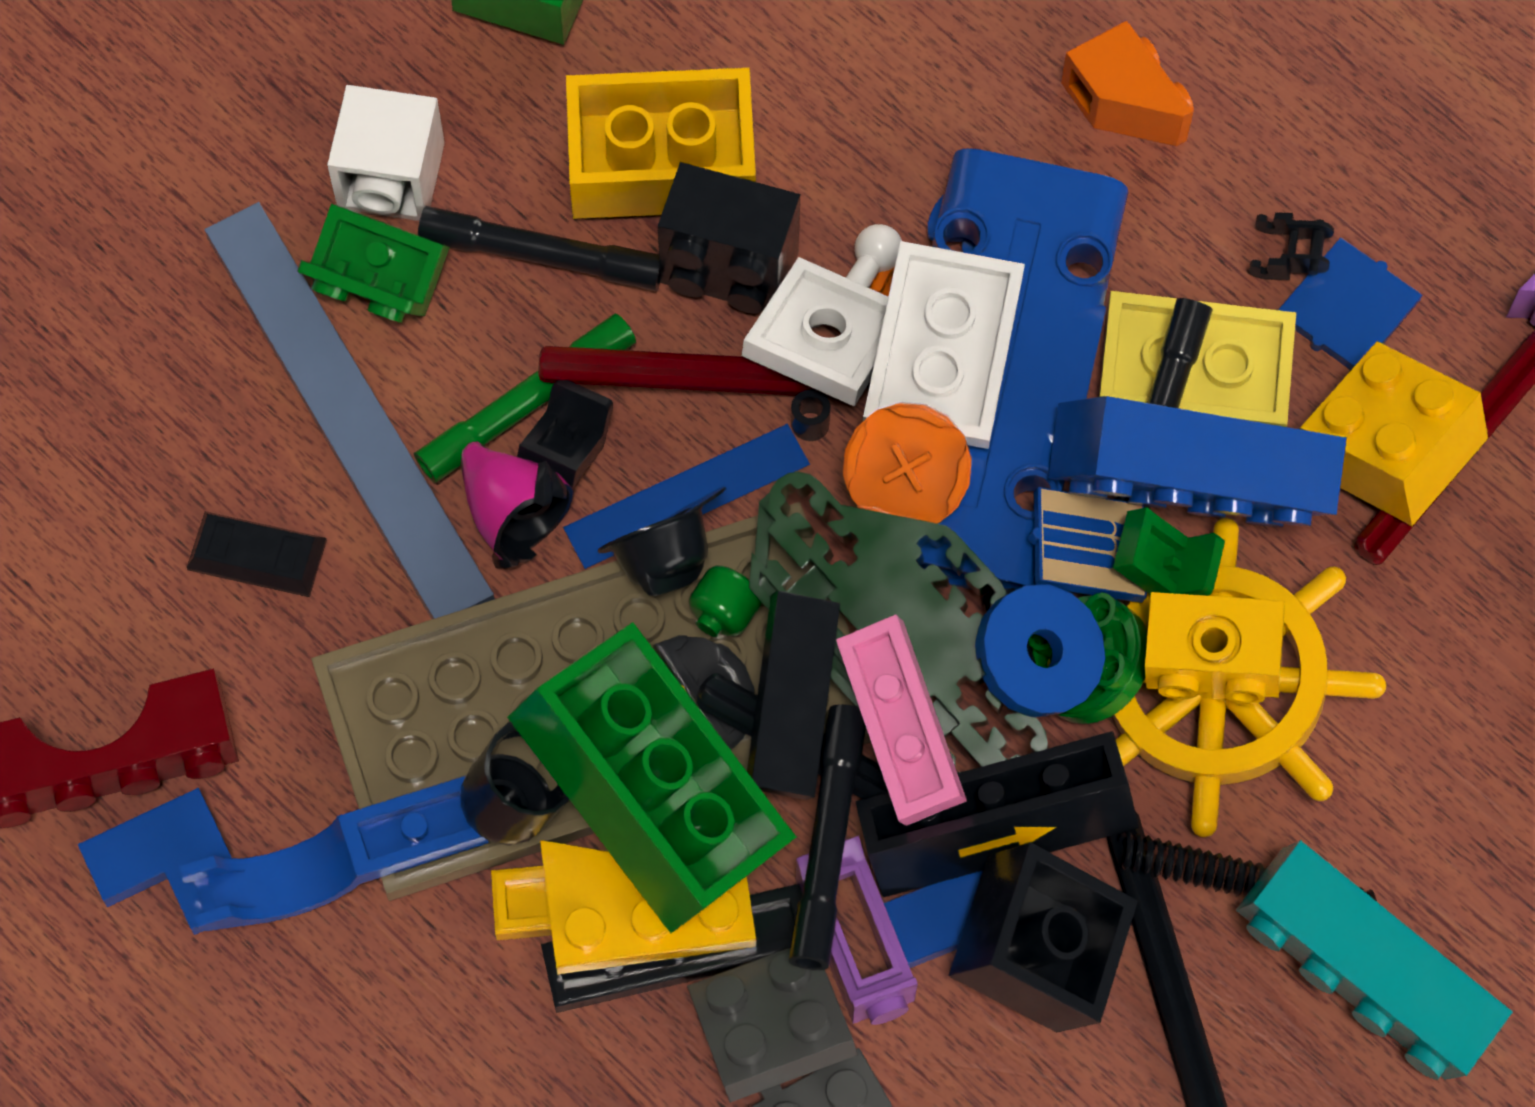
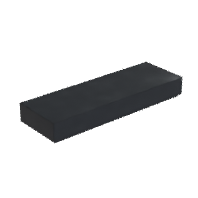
M779 590L771 594L747 766L748 774L762 792L804 800L815 797L840 603Z

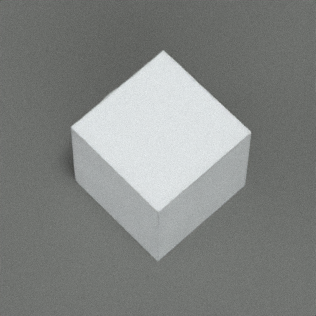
M346 85L327 164L337 205L355 212L420 221L424 207L431 206L445 144L437 98Z

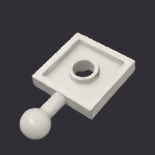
M883 224L871 225L861 231L854 246L857 261L846 278L798 257L745 337L741 356L855 406L871 381L888 296L870 289L869 286L878 273L895 267L899 244L902 241L900 235L893 228ZM822 324L831 325L837 328L841 335L826 338L817 335L811 328Z

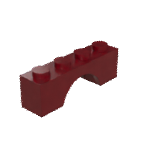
M214 668L150 684L143 710L133 726L112 743L96 749L68 751L53 747L37 738L20 717L0 722V828H10L24 824L30 820L31 814L54 808L62 812L82 810L93 805L96 801L95 798L117 792L125 795L148 793L158 788L160 781L184 775L191 779L211 777L223 771L224 765L239 762L224 693Z

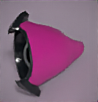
M478 441L469 443L462 451L461 469L467 502L475 526L484 541L494 552L492 554L494 566L496 568H513L518 566L519 563L528 562L537 555L531 548L546 538L568 512L574 493L572 487L560 474L555 472L547 461L538 464L531 460L493 451L481 445Z

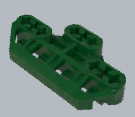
M793 472L779 478L772 486L771 491L759 501L755 555L752 553L749 589L768 610L771 594L778 590L823 600L830 599L832 602L840 603V611L857 630L893 615L899 616L904 621L929 695L937 699L933 702V706L944 737L952 733L982 767L1008 760L1002 754L1007 748V742L995 726L991 729L988 742L974 729L988 725L987 717L974 705L966 710L958 706L964 699L960 690L962 684L968 681L974 687H978L985 682L982 676L986 674L982 668L981 658L977 659L975 641L983 615L977 612L968 618L963 614L968 608L967 601L955 585L951 588L948 600L937 591L939 588H945L950 585L948 577L934 564L928 566L925 570L920 567L925 560L921 548L928 543L936 549L947 544L949 546L945 553L947 561L959 576L962 574L965 561L967 560L977 572L965 574V582L979 596L986 594L988 591L994 594L990 600V606L996 600L1006 595V590L1000 580L967 544L945 525L841 505L824 485L811 474ZM796 492L798 496L804 498L811 493L814 494L809 500L811 507L825 525L828 524L831 532L840 542L847 545L853 540L857 541L853 547L857 560L853 564L848 566L842 560L835 562L833 565L829 564L834 555L828 543L818 532L815 533L813 527L800 513L796 512L789 517L786 516L791 510L786 500L789 495ZM833 509L841 520H834L828 523L831 510ZM815 535L811 548L801 539ZM771 536L801 569L810 561L814 564L787 591L783 585L792 577L777 560H769ZM837 627L836 639H839L845 635ZM835 641L830 679L856 707H859L838 644ZM988 689L985 693L986 699L999 715L1002 711L1003 703ZM1022 713L1004 716L1005 722L1016 734L1021 735L1029 730L1035 735L1030 742L1033 753L1048 749L1046 731L1036 717H1030ZM950 752L954 765L956 766V757ZM1016 754L1012 756L1010 759L1019 757L1020 755Z

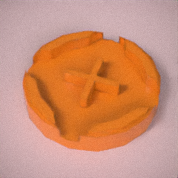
M899 402L876 410L856 427L845 448L843 477L852 500L860 509L938 524L959 507L970 485L972 456L965 435L948 415L926 404Z

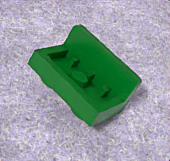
M331 204L311 262L301 260L297 272L314 278L311 289L341 301L347 300L349 292L370 299L367 311L402 323L405 313L418 316L426 315L450 247L342 206Z

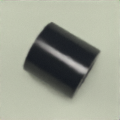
M810 389L804 390L794 397L791 405V428L798 438L805 441H816L824 437L828 432L831 406L826 395L820 391ZM806 413H814L818 416L815 418H807L803 415Z

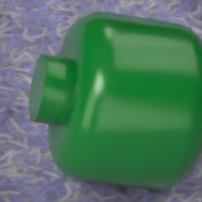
M716 565L709 568L689 597V608L698 619L696 626L712 637H718L719 634L730 637L742 634L762 604L749 589L750 580L741 573L726 566Z

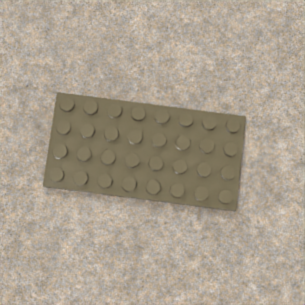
M800 502L790 505L791 510L786 515L787 517L798 512L806 519ZM758 515L705 532L708 557L705 559L697 580L688 586L656 597L648 595L640 585H635L630 581L616 560L311 658L359 809L466 776L471 765L478 759L493 736L510 722L507 717L536 688L632 622H634L652 647L659 642L678 635L703 637L714 643H721L727 646L746 666L755 689L754 694L757 695L769 610L762 603L746 630L738 636L730 637L719 634L718 637H712L696 626L698 619L689 608V597L705 572L716 565L734 569L750 580L752 553L755 555ZM771 536L769 560H777L792 577L783 585L787 591L814 564L810 561L801 569ZM813 536L801 538L809 548L812 547ZM839 610L837 627L846 636L850 634L842 612ZM831 679L823 733L826 730L828 711L831 706L838 704L855 706ZM867 728L865 732L864 744L871 742ZM747 734L731 750L746 771L751 744V736ZM522 737L502 740L494 747L491 755L504 754L515 756L532 765L546 780L551 791L558 785ZM568 800L547 827L527 842L504 845L488 840V844L381 877L388 901H392L540 852V840L564 844L595 833L572 802Z

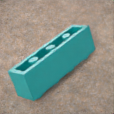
M1301 840L1280 850L1236 909L1239 914L1249 921L1246 929L1257 941L1274 951H1279L1283 948L1302 964L1299 972L1310 984L1327 994H1332L1336 991L1355 1007L1352 1015L1362 1026L1380 1037H1385L1388 1033L1408 1050L1404 1055L1406 1060L1415 1069L1431 1079L1438 1080L1442 1077L1444 1080L1467 1076L1513 1013L1507 1006Z

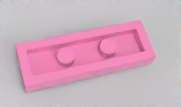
M893 615L836 639L898 821L907 826L966 802L965 793L904 621L899 616Z

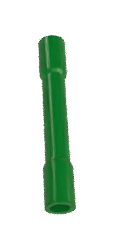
M614 313L572 342L569 347L627 350L636 344V338L626 321L619 314ZM536 371L469 419L456 423L414 452L418 465L434 484L438 483L461 466L462 451L469 443L478 441L481 445L485 446L548 402L554 383L541 381L538 371Z

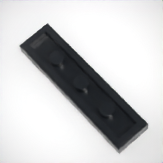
M800 884L750 895L756 947L557 975L553 941L541 944L556 1013L712 977L790 948L797 905L802 898Z

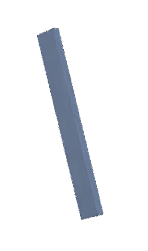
M257 202L204 229L213 250L430 618L435 619L494 600L492 590L304 276L297 272L298 266L261 204Z

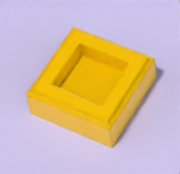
M543 866L491 870L497 941L551 936L552 931Z

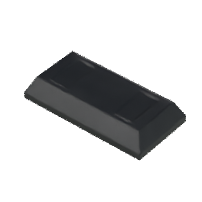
M204 511L186 568L192 572L310 597L327 539L325 537Z

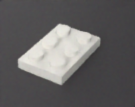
M900 241L863 421L876 410L899 402L926 404L948 415L963 432L968 445L989 449L1025 264Z

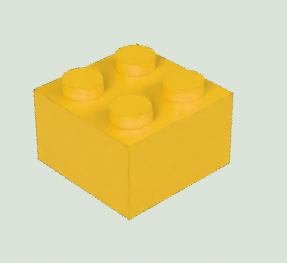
M1378 341L1300 427L1301 430L1347 437L1340 488L1411 526L1415 524L1488 439L1480 392Z

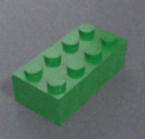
M634 622L536 688L507 717L670 933H673L796 838V835Z

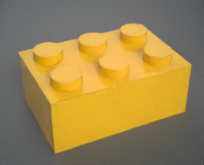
M750 67L566 75L569 181L573 219L662 215L680 162L756 182Z

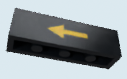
M1113 731L957 773L967 801L907 826L898 821L889 792L855 801L868 857L883 898L983 871L988 855L1029 842L1050 853L1139 828L1129 783Z

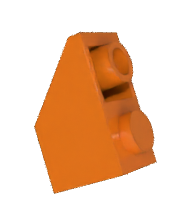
M1127 20L1066 52L1061 84L1093 128L1172 146H1178L1187 141L1194 113L1192 99L1185 87L1179 82L1173 83L1162 69L1159 55L1151 41L1146 37L1140 38Z

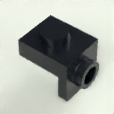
M557 380L551 388L547 411L519 445L517 457L531 460L538 464L547 461L555 472L560 474L573 488L604 447L613 409V401L569 380Z

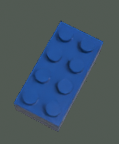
M1110 396L1058 403L1048 479L1070 482L1069 494L1091 498H1107L1108 495L1129 497V504L1153 508H1167V505L1188 507L1187 513L1207 517L1225 518L1226 514L1246 516V523L1261 526L1283 527L1284 524L1311 526L1312 516L1337 515L1347 437Z

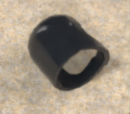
M508 722L493 736L478 759L471 765L461 785V808L468 824L478 835L493 843L504 845L518 844L532 839L547 827L569 800L559 785L551 791L546 780L529 763L515 756L504 754L491 755L494 747L502 740L522 737L511 722Z

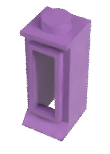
M856 836L845 840L839 881L851 877L888 970L861 979L838 919H836L829 966L852 1024L869 1018L872 1025H878L894 1020L909 1010L907 1004L915 1001L918 983L912 975L867 864L860 838ZM809 854L796 858V882L800 884L802 895Z

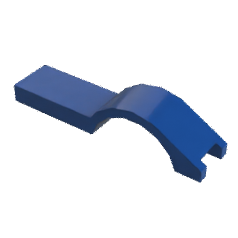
M466 776L339 815L330 826L314 837L270 854L228 859L212 855L178 866L183 882H194L203 910V912L193 915L198 932L269 923L297 916L333 902L353 891L362 883L488 844V840L478 835L468 824L461 808V785Z

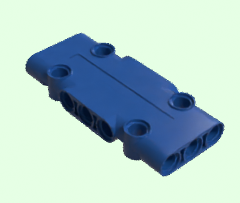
M968 148L958 150L953 155L939 218L934 227L932 247L951 250L946 245V242L955 237H965L971 240L976 247L963 253L1023 263L1025 267L989 449L968 445L972 456L970 485L959 507L938 524L945 525L953 530L1000 580L1005 589L1015 588L1017 590L1025 585H1035V545L1031 544L1028 539L1034 530V511L1021 508L1017 504L1015 497L1025 491L1035 492L1038 487L1061 491L1064 489L1065 481L1048 479L1058 403L1087 399L1107 307L1104 305L1129 191L1124 183L1109 176L981 149ZM1077 262L1087 263L1096 269L1097 274L1090 278H1080L1073 275L1068 270V267ZM928 543L921 548L925 560L920 567L925 570L928 566L934 564L948 577L950 585L972 590L966 584L964 575L977 571L967 560L965 561L963 572L959 576L947 561L945 554L949 548L947 544L936 549Z

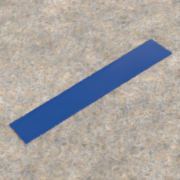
M786 424L566 525L563 529L584 569L614 556L612 552L599 554L598 549L603 545L633 531L662 521L721 487H726V490L702 506V515L768 485L787 473L796 472L810 465L789 425Z

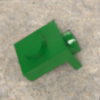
M1149 508L1127 511L1113 568L1150 595L1151 592L1209 596L1214 590L1225 540L1216 533L1188 538Z

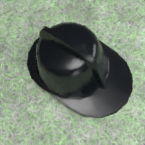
M721 487L662 521L633 531L603 545L598 549V553L612 552L630 581L635 585H640L650 596L656 597L688 586L697 580L704 567L705 559L708 557V545L701 511L702 506L722 494L726 487Z

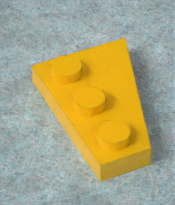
M540 840L557 975L756 947V935L747 876L673 933H670L609 852Z

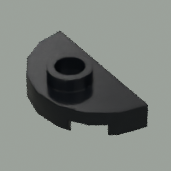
M678 635L653 646V649L678 682L683 685L695 704L701 685L713 673H719L754 693L755 689L746 666L727 646L721 643L717 644L703 637ZM699 708L730 750L745 737V733Z

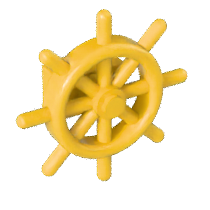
M1230 518L1218 520L1213 528V533L1223 538L1225 544L1214 590L1209 596L1151 592V595L1147 593V598L1142 603L1130 601L1127 607L1142 619L1148 631L1145 658L1146 677L1143 683H1146L1147 689H1158V693L1167 698L1145 715L1134 696L1122 710L1112 716L1121 733L1115 740L1123 766L1139 755L1160 771L1175 778L1194 783L1191 828L1199 837H1209L1217 829L1220 785L1252 780L1276 769L1280 765L1313 800L1325 801L1330 798L1333 793L1331 780L1301 749L1319 720L1325 696L1375 699L1381 697L1386 690V681L1378 673L1327 670L1326 651L1322 636L1310 614L1345 586L1346 575L1344 571L1335 566L1328 567L1293 595L1279 583L1264 575L1236 567L1239 527ZM1285 635L1296 653L1299 668L1281 666L1283 636ZM1050 658L1047 661V668L1050 666ZM1279 692L1296 693L1297 695L1291 708L1279 723L1259 704L1265 700V697L1279 698ZM1197 706H1200L1197 747L1176 741L1165 734ZM1226 709H1229L1256 738L1255 741L1242 746L1223 749Z

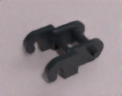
M1275 212L1273 222L1267 221L1268 217L1264 214L1257 215L1255 227L1259 231L1267 234L1289 235L1287 254H1282L1280 258H1269L1267 267H1262V262L1259 260H1252L1249 267V273L1252 276L1267 280H1290L1291 273L1317 275L1329 270L1330 262L1322 256L1324 240L1334 235V227L1321 219L1316 221L1295 220L1293 213ZM1298 239L1311 240L1309 254H1296Z

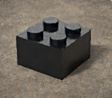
M680 162L658 223L660 282L669 285L672 290L684 296L700 297L706 295L728 301L731 306L746 313H759L763 311L796 262L799 253L800 194Z
M1031 842L988 855L949 977L1056 1033L1101 1023L1138 900Z

